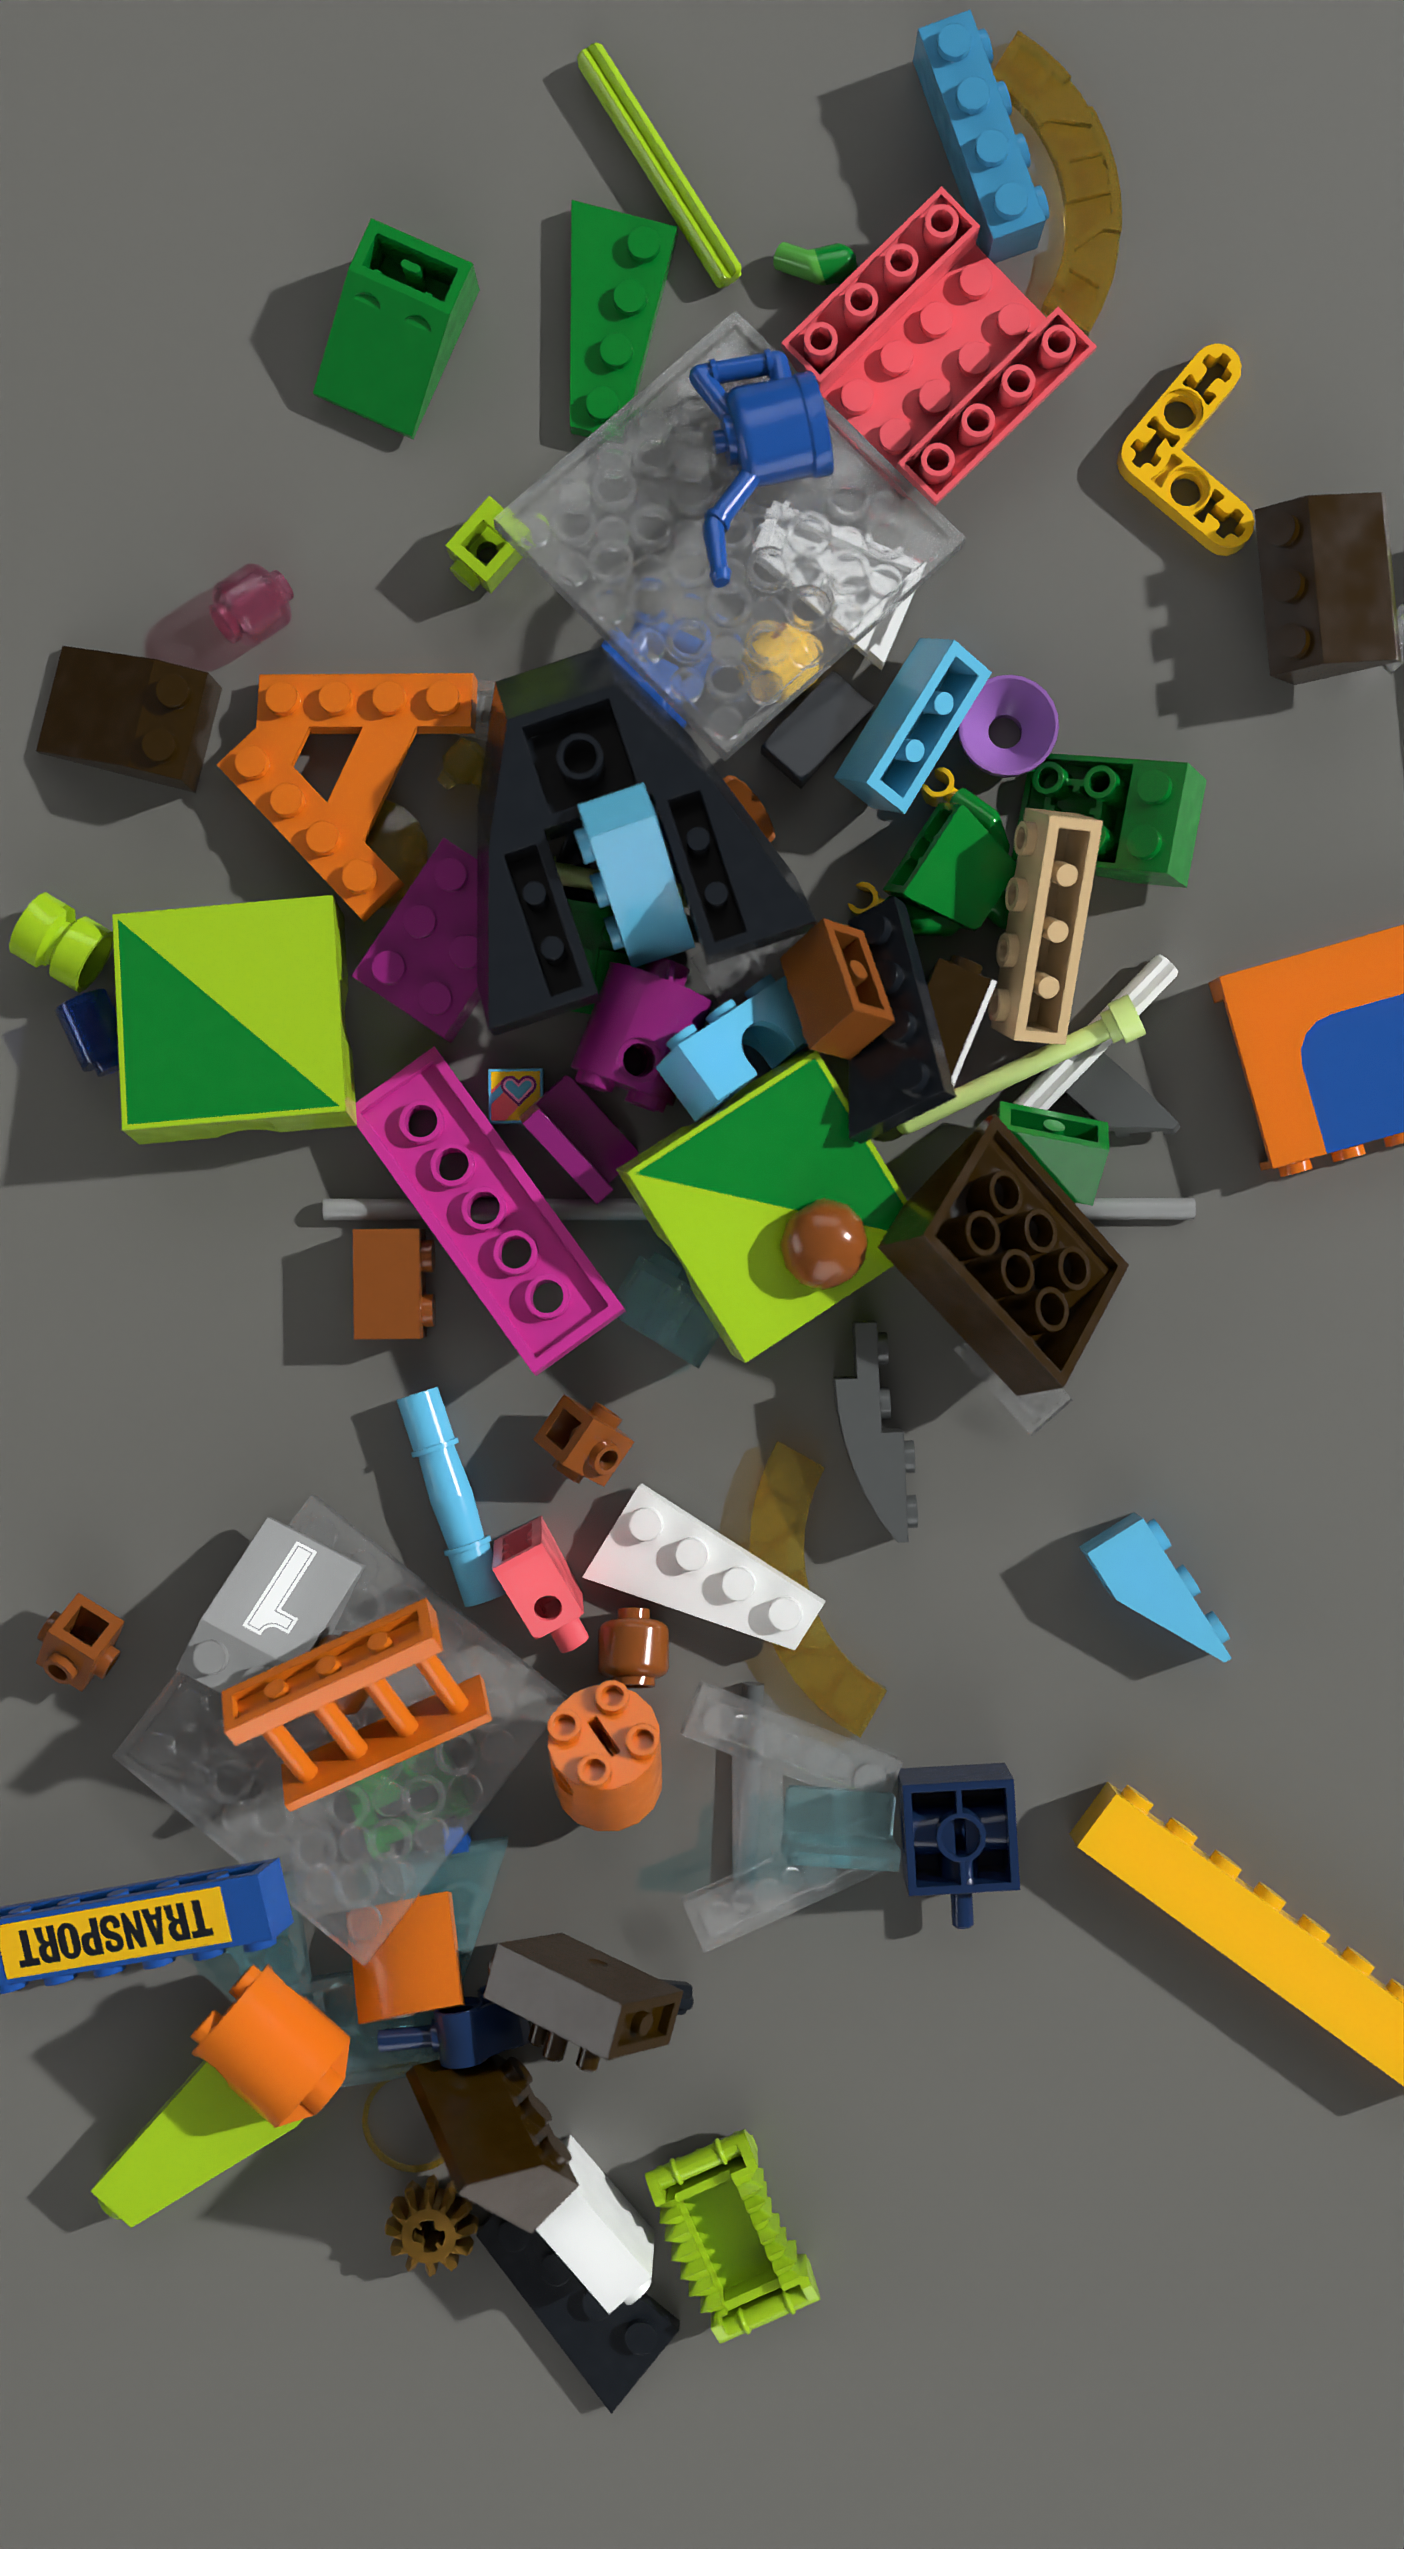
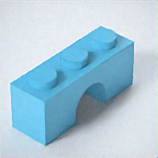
M771 974L767 975L744 993L748 999L747 1001L737 1006L733 999L728 1000L706 1017L709 1023L708 1026L698 1031L694 1024H691L666 1043L671 1052L655 1068L695 1122L735 1096L758 1075L745 1057L742 1044L756 1049L771 1069L808 1047V1043L802 1034V1025L793 998L787 988L785 976L776 981Z

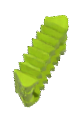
M746 2129L735 2131L722 2139L716 2138L713 2143L707 2146L697 2148L682 2157L671 2158L668 2163L658 2165L655 2169L645 2173V2179L656 2207H660L659 2223L665 2224L664 2241L672 2242L671 2261L680 2262V2279L689 2280L688 2296H701L700 2313L711 2312V2330L720 2344L744 2333L749 2335L753 2329L789 2313L794 2315L796 2310L821 2300L807 2255L797 2254L796 2240L787 2241L786 2227H780L779 2213H772L771 2197L767 2196V2181H764V2169L758 2167V2146L753 2135H750Z

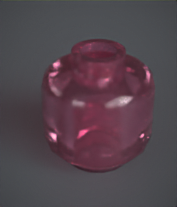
M248 563L214 586L212 590L213 603L208 608L216 627L230 643L236 644L240 642L245 646L256 647L288 626L292 618L289 601L294 598V594L289 583L278 570L269 572L259 564Z

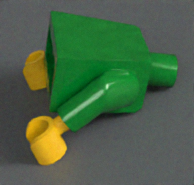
M945 767L936 768L934 776L944 783L947 788L941 792H934L928 785H922L921 793L924 801L936 808L882 889L890 896L883 899L873 885L868 882H860L855 886L864 892H870L873 895L872 903L864 909L857 908L850 903H847L853 914L858 916L895 896L906 904L915 936H952L960 928L976 931L981 927L986 918L999 928L1006 929L1009 911L1005 904V888L1010 879L1015 875L1016 862L1009 855L1010 844L997 810L966 788L957 790L954 787V776L949 769Z

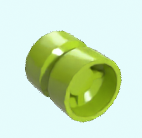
M47 892L39 894L23 911L14 927L9 942V950L12 954L36 968L40 965H49V973L52 978L78 993L86 990L95 981L106 965L114 947L113 932L87 916L76 920L74 908Z

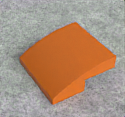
M445 1891L411 1897L347 1912L358 2024L465 2006L451 1892Z

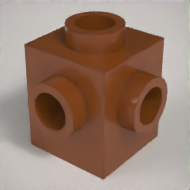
M565 1394L533 1438L536 1443L556 1459L552 1466L561 1474L578 1484L583 1477H586L603 1487L634 1444V1441L618 1428L622 1419L614 1412L598 1402H595L591 1409Z
M78 1592L62 1613L54 1611L41 1628L37 1639L42 1641L43 1644L36 1664L43 1667L47 1675L56 1682L70 1684L83 1692L95 1675L104 1679L118 1660L121 1651L115 1648L125 1621Z

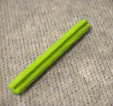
M597 42L592 43L578 54V68L716 287L722 289L729 286L741 276L740 262L603 45Z

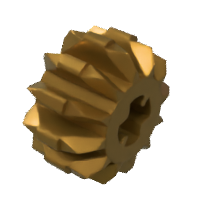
M435 2174L428 2177L425 2190L412 2180L406 2185L405 2197H394L389 2208L393 2216L386 2221L385 2235L395 2238L390 2246L391 2255L397 2256L407 2253L408 2258L405 2267L408 2272L416 2268L418 2262L425 2264V2270L429 2277L436 2274L439 2262L452 2272L458 2266L459 2254L468 2256L474 2246V2240L471 2235L477 2232L479 2226L478 2216L469 2213L474 2202L463 2196L456 2198L457 2190L453 2181L447 2184L446 2189L438 2188V2180ZM426 2220L434 2221L435 2230H430L429 2221Z

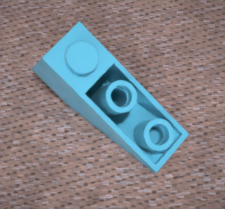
M1133 1512L1079 1546L1107 1592L1117 1601L1219 1660L1227 1662L1232 1659L1223 1645L1224 1642L1230 1639L1229 1634L1213 1611L1204 1615L1193 1598L1201 1593L1197 1583L1184 1565L1176 1569L1164 1552L1172 1545L1154 1518L1146 1523L1141 1516Z

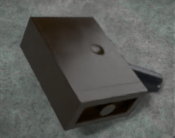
M564 1933L498 1943L496 1952L489 1962V1978L483 1996L532 2022L528 2040L532 2045L543 2048L542 2055L545 2059L552 2062L562 2061L568 2041L580 2046L576 2065L585 2072L596 2071L601 2057L611 2060L669 2045L677 2015L685 2014L694 2004L692 1997L693 1987L688 1982L658 1979Z

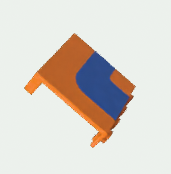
M1404 924L1223 975L1208 983L1214 1004L1224 1001L1268 1157V1161L1259 1163L1261 1171L1278 1168L1280 1177L1313 1169L1310 1158L1331 1153L1333 1162H1338L1366 1154L1363 1143L1381 1138L1384 1139L1386 1148L1404 1143Z

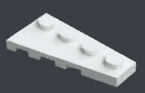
M640 1484L582 1577L792 1650H796L826 1602L644 1484Z

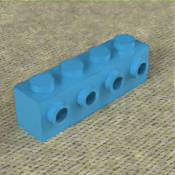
M970 9L918 28L913 64L966 212L980 225L977 238L979 248L995 264L1038 248L1045 222L1049 219V206L1042 186L1037 185L1034 187L1028 171L1031 165V158L1027 141L1022 133L1015 134L1009 118L1012 114V104L1008 88L1003 80L996 82L990 64L993 63V50L989 35L984 28L977 29Z

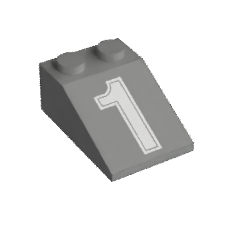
M267 1517L202 1616L176 1670L221 1693V1691L315 1649L322 1638L332 1635L366 1566L271 1517Z

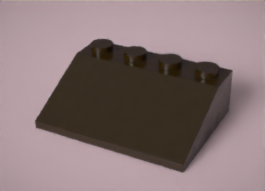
M996 1114L988 1116L902 1206L878 1246L879 1250L1016 1396L1064 1388L1129 1266Z

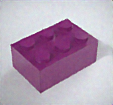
M443 837L352 974V977L450 1043L453 1042L481 999L477 985V859Z

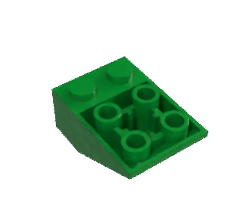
M371 218L347 271L314 386V396L410 439H414L480 291L473 263Z
M1050 753L1040 766L1027 773L1018 824L1024 820L1025 808L1077 813L1101 820L1103 824L1094 876L1131 883L1187 888L1207 779L1188 762ZM1013 847L1012 859L1017 862L1018 855Z

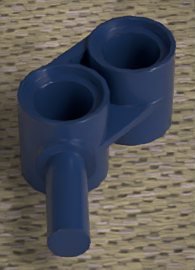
M486 1985L478 1990V1997H464L465 2006L433 2011L434 2018L431 2024L378 2030V2049L382 2053L432 2047L435 2053L439 2052L442 2067L463 2069L479 2065L489 2057L505 2050L515 2049L528 2044L531 2021L484 1998Z

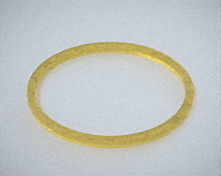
M404 2068L388 2074L371 2090L363 2109V2132L372 2152L388 2166L404 2172L428 2171L443 2164L442 2157L422 2165L399 2163L386 2156L377 2147L369 2130L368 2113L372 2099L387 2082L406 2075L405 2073L410 2068Z

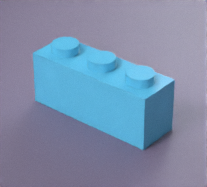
M919 638L834 778L871 808L905 814L992 672L955 640Z
M644 783L579 804L578 808L585 827L575 830L574 833L585 864L597 862L600 872L589 875L599 907L602 908L608 905L612 907L614 915L603 919L614 951L625 947L631 967L635 968L695 948L657 818Z

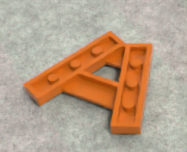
M474 673L259 674L256 728L233 748L217 766L365 922L405 885L365 843L416 734H475L478 680ZM309 734H359L335 787L326 802L294 768Z

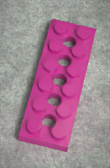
M435 1046L356 1102L357 1127L534 1375H539L626 1312L625 1308ZM420 1110L433 1111L437 1116L436 1128L425 1137L413 1136L409 1131L411 1117ZM456 1152L466 1155L468 1169L460 1179L450 1181L441 1177L439 1168L445 1156ZM482 1196L495 1197L500 1205L498 1216L488 1224L475 1223L471 1218L472 1204ZM515 1239L527 1241L531 1246L529 1261L520 1268L505 1266L502 1261V1251L505 1245ZM554 1283L559 1285L563 1291L561 1305L553 1312L543 1313L538 1311L533 1303L535 1291L543 1284Z

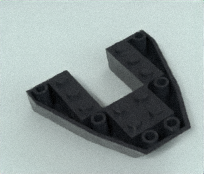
M602 646L495 682L477 805V985L488 1030L494 1036L601 1001L548 842L572 834L575 830L585 827L578 808L579 804L644 783L652 807L655 806L707 966L807 933L816 924L814 914L796 876L693 738Z

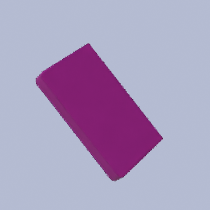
M568 1075L563 1076L519 1116L522 1124L596 1204L613 1191L609 1183L619 1174L616 1169L639 1155L638 1150Z

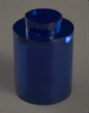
M96 989L80 994L59 1005L55 1009V1013L84 1072L95 1070L98 1077L118 1071L117 1012L106 989Z

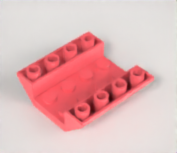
M942 186L781 342V348L797 373L806 371L814 373L828 418L892 484L934 506L954 489L1097 348L1059 307L1046 318L979 249L976 242L980 225Z

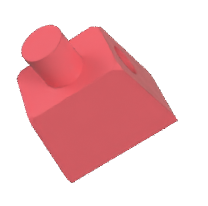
M539 1516L494 1540L492 1570L532 1637L539 1639L550 1633L561 1653L570 1652L584 1644L588 1640L589 1635L579 1619L584 1614L583 1593L543 1517Z

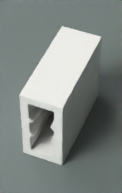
M570 2134L562 2142L572 2156V2160L568 2164L579 2186L536 2230L610 2314L623 2302L626 2305L633 2304L649 2288L651 2284L650 2278H652L655 2231Z

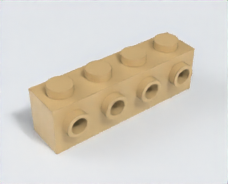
M1025 808L1024 820L1016 828L1014 849L1018 858L1015 877L1011 878L1008 882L1005 894V904L1009 911L1006 933L1000 936L996 952L1000 971L997 988H994L988 1002V1016L991 1020V1028L1014 1041L1066 1045L1103 824L1101 820L1077 813Z

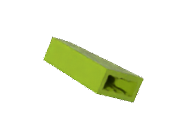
M204 2060L105 2169L90 2192L98 2198L100 2207L107 2215L117 2220L122 2219L132 2228L296 2128L302 2120L274 2128L229 2087L224 2077Z

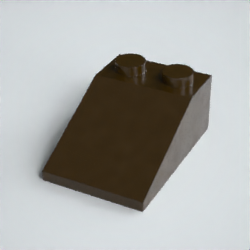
M62 646L36 751L40 754L196 793L222 687L208 672L152 658Z

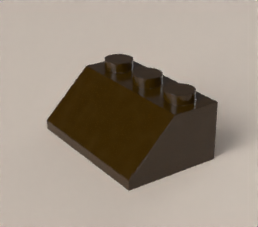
M1383 492L1307 495L1255 509L1270 676L1293 685L1400 662L1401 652L1386 494Z
M496 2054L479 2065L463 2069L444 2068L441 2066L439 2059L414 2065L405 2073L459 2195L532 2234L579 2186L568 2164L572 2160V2156L564 2143L554 2135L549 2125L552 2116L547 2107L535 2097L529 2085L533 2078L518 2059L509 2057L506 2060Z

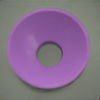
M1016 675L996 676L987 680L959 725L958 738L964 754L979 770L996 777H1018L1040 766L1050 755L1057 741L1059 731L1058 713L1049 694L1036 682ZM1008 718L1018 725L1020 740L1015 746L1004 749L992 743L988 735V729L990 724L996 719Z

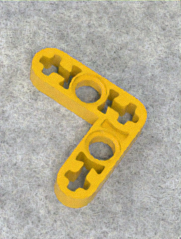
M1215 343L1205 346L1195 355L1127 436L1118 453L1117 466L1119 473L1125 481L1207 550L1216 555L1228 556L1242 549L1252 535L1255 523L1252 511L1243 501L1183 452V449L1230 395L1241 376L1242 365L1237 353L1225 344ZM1217 363L1222 365L1225 369L1221 376L1222 379H1215L1206 389L1203 396H1201L1195 389L1201 383L1207 371L1206 367L1212 368ZM1173 402H1183L1193 412V423L1183 429L1174 428L1165 419V407ZM1155 434H1157L1163 441L1157 447L1151 459L1153 465L1145 463L1141 468L1137 467L1133 463L1136 455L1134 449L1139 452L1143 451L1153 440ZM1180 479L1193 481L1200 491L1199 501L1191 506H1182L1176 503L1171 495V484ZM1212 498L1217 503L1211 512L1206 515L1203 522H1200L1196 516L1203 511L1209 499ZM1229 517L1234 518L1238 522L1234 529L1236 535L1230 533L1225 538L1220 537L1216 533L1220 526L1218 520L1224 522Z

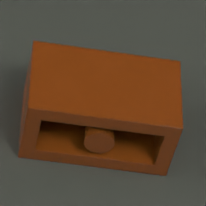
M822 918L779 958L787 980L788 991L793 998L802 1025V1034L808 1043L809 1049L851 1060L895 1022L862 930Z
M353 1229L354 1340L422 1339L427 1337V1327H435V1295L426 1294V1272H434L435 1243L434 1240H426V1229Z

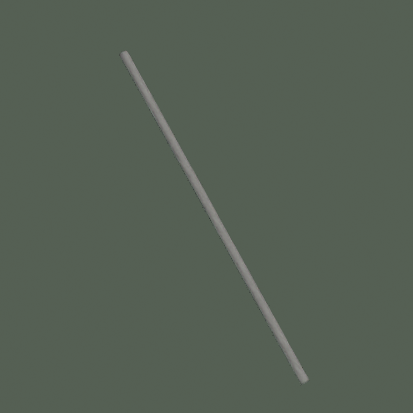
M478 1198L475 1200L471 1207L472 1220H495L500 1210L498 1199ZM545 1198L560 1220H647L634 1198H604L598 1204L592 1198ZM1095 1198L1093 1206L1075 1203L1089 1220H1194L1196 1215L1195 1198ZM409 1199L323 1200L324 1220H423Z

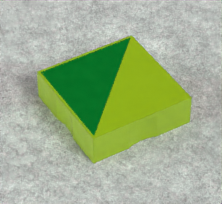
M333 895L112 914L122 1131L141 1145L218 1138L222 1135L244 1130L291 1132L357 1126L353 1050L348 1039L345 1022V1006L349 990L344 914Z
M803 1050L742 1088L712 1115L691 1125L681 1127L616 1169L657 1236L671 1248L686 1272L693 1294L732 1356L745 1363L894 1266L879 1250L878 1246L900 1209L907 1202V1199L873 1142L869 1140L860 1144L849 1138V1103L818 1051ZM817 1199H829L847 1204L862 1219L868 1239L866 1259L860 1270L850 1280L828 1289L812 1288L800 1283L786 1268L780 1246L786 1224L791 1216Z

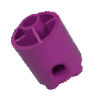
M666 958L645 964L643 970L611 962L599 992L601 1001L596 1002L571 1064L572 1068L578 1070L574 1081L601 1092L607 1091L612 1093L614 1086L628 1092L624 1101L651 1112L658 1111L663 1113L666 1105L673 1106L677 1096L655 1067L671 1052L666 1043L672 1037L691 1024H694L698 1031L703 1029L706 1017L713 1004V1001L684 987L690 969ZM630 1046L634 1047L641 1057L640 1068L634 1075L628 1073L623 1065V1055Z

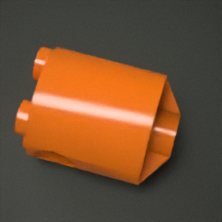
M608 1680L600 1685H593L573 1693L550 1716L547 1728L548 1752L554 1789L560 1805L577 1824L595 1831H620L638 1824L654 1809L662 1791L660 1726L652 1707L636 1692L628 1690L623 1683L616 1680Z
M253 1964L228 1991L235 2000L222 2015L215 2009L212 2010L190 2035L197 2043L191 2054L202 2058L213 2066L238 2096L274 2128L316 2115L333 2097L345 2081L351 2037L308 1998L287 1986L274 1972L272 1966L267 1964L260 1970Z

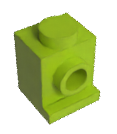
M491 496L486 498L445 545L450 558L454 561L449 568L454 576L471 591H475L481 585L490 594L525 555L528 556L535 548L531 532ZM492 547L498 551L489 563H483L479 560V554L484 548Z

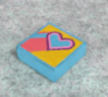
M488 1069L489 1122L491 1125L522 1124L519 1116L544 1095V1069Z

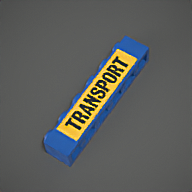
M273 1858L0 1907V1994L22 1989L29 1984V1981L43 1979L45 1986H53L68 1982L78 1976L77 1973L92 1971L95 1978H101L119 1973L126 1969V1965L142 1962L143 1969H154L174 1962L176 1956L192 1954L194 1961H202L225 1953L226 1948L243 1945L244 1952H255L269 1948L277 1943L276 1937L294 1923L280 1859Z

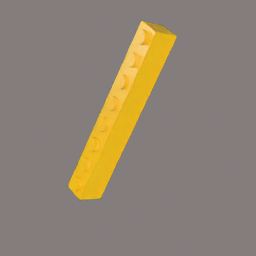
M1107 1782L1069 1833L1075 1845L1404 2086V1986L1392 1978L1387 1985H1384L1371 1975L1375 1966L1349 1946L1345 1948L1343 1953L1339 1952L1326 1942L1331 1934L1313 1919L1303 1914L1297 1921L1282 1910L1287 1902L1268 1886L1259 1881L1255 1888H1252L1241 1880L1238 1875L1242 1869L1223 1853L1215 1849L1210 1856L1193 1845L1198 1837L1182 1823L1171 1817L1165 1824L1151 1814L1149 1811L1154 1804L1137 1790L1126 1785L1121 1792Z

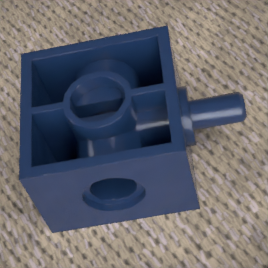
M1005 1763L897 1769L902 1867L908 1895L950 1894L952 1925L957 1929L971 1928L974 1925L972 1893L1020 1890L1014 1778Z

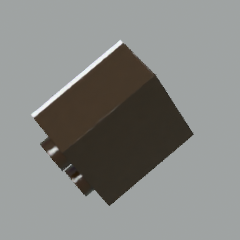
M952 955L949 962L939 958L926 979L953 1086L997 981L980 975L983 969L981 965L957 955Z

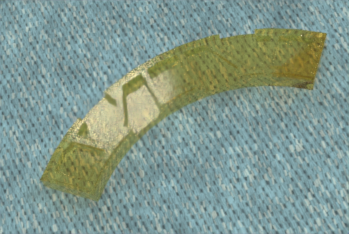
M1018 30L993 70L996 82L1001 80L1005 82L1012 106L1027 120L1045 146L1056 171L1064 206L1065 232L1063 252L1056 278L1043 302L1041 312L1049 316L1059 307L1088 337L1102 311L1114 278L1118 258L1120 234L1122 231V203L1117 166L1108 137L1096 111L1092 106H1088L1081 93L1070 81L1071 75L1042 46Z
M777 1440L765 1464L756 1491L751 1518L749 1551L809 1590L804 1557L805 1527L809 1506L825 1467ZM817 1615L796 1650L774 1643L772 1645L794 1681L814 1704L835 1722L861 1738L887 1689L864 1673L845 1655L827 1632L820 1616Z

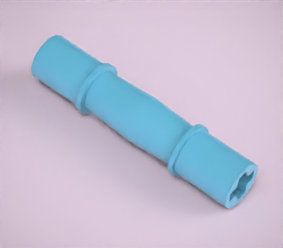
M438 1386L396 1400L413 1452H411L412 1458L418 1457L429 1500L448 1547L443 1552L449 1558L464 1606L479 1605L506 1594L492 1570L493 1551L490 1545L492 1540L490 1535L484 1536L473 1491L454 1445L459 1443L458 1437L454 1436Z

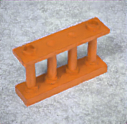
M427 1598L221 1691L224 1733L233 1744L237 1746L262 1735L284 1762L281 1764L284 1804L289 1812L492 1721L485 1682L481 1675H476L457 1684L436 1655L443 1652L437 1614ZM415 1664L436 1694L406 1707L385 1678ZM364 1688L385 1717L356 1730L334 1701ZM312 1711L333 1737L334 1741L305 1753L283 1724Z

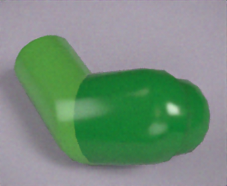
M782 242L776 249L773 260L776 270L822 286L833 283L842 284L858 268L854 251L840 243L808 250Z

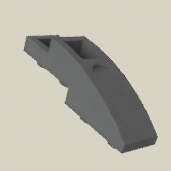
M875 1321L852 1322L854 1376L833 1377L835 1405L841 1435L859 1484L880 1521L897 1543L909 1542L908 1528L918 1527L916 1495H907L906 1473H915V1447L913 1440L904 1441V1431L901 1428L882 1429L881 1420L891 1419L890 1388L880 1387L879 1365H888L887 1332H877V1322Z

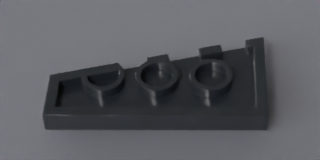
M895 896L848 920V926L862 930L865 934L895 1019L891 1026L855 1057L848 1060L849 1138L860 1144L956 1098L906 904Z
M492 2212L488 2214L478 2227L477 2238L612 2414L680 2329V2320L646 2293L631 2305H626L625 2302L621 2303L609 2314L537 2230L531 2234Z

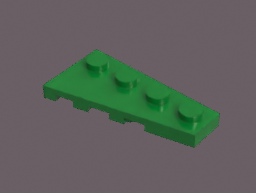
M571 200L570 431L575 435L624 447L678 237L677 226Z

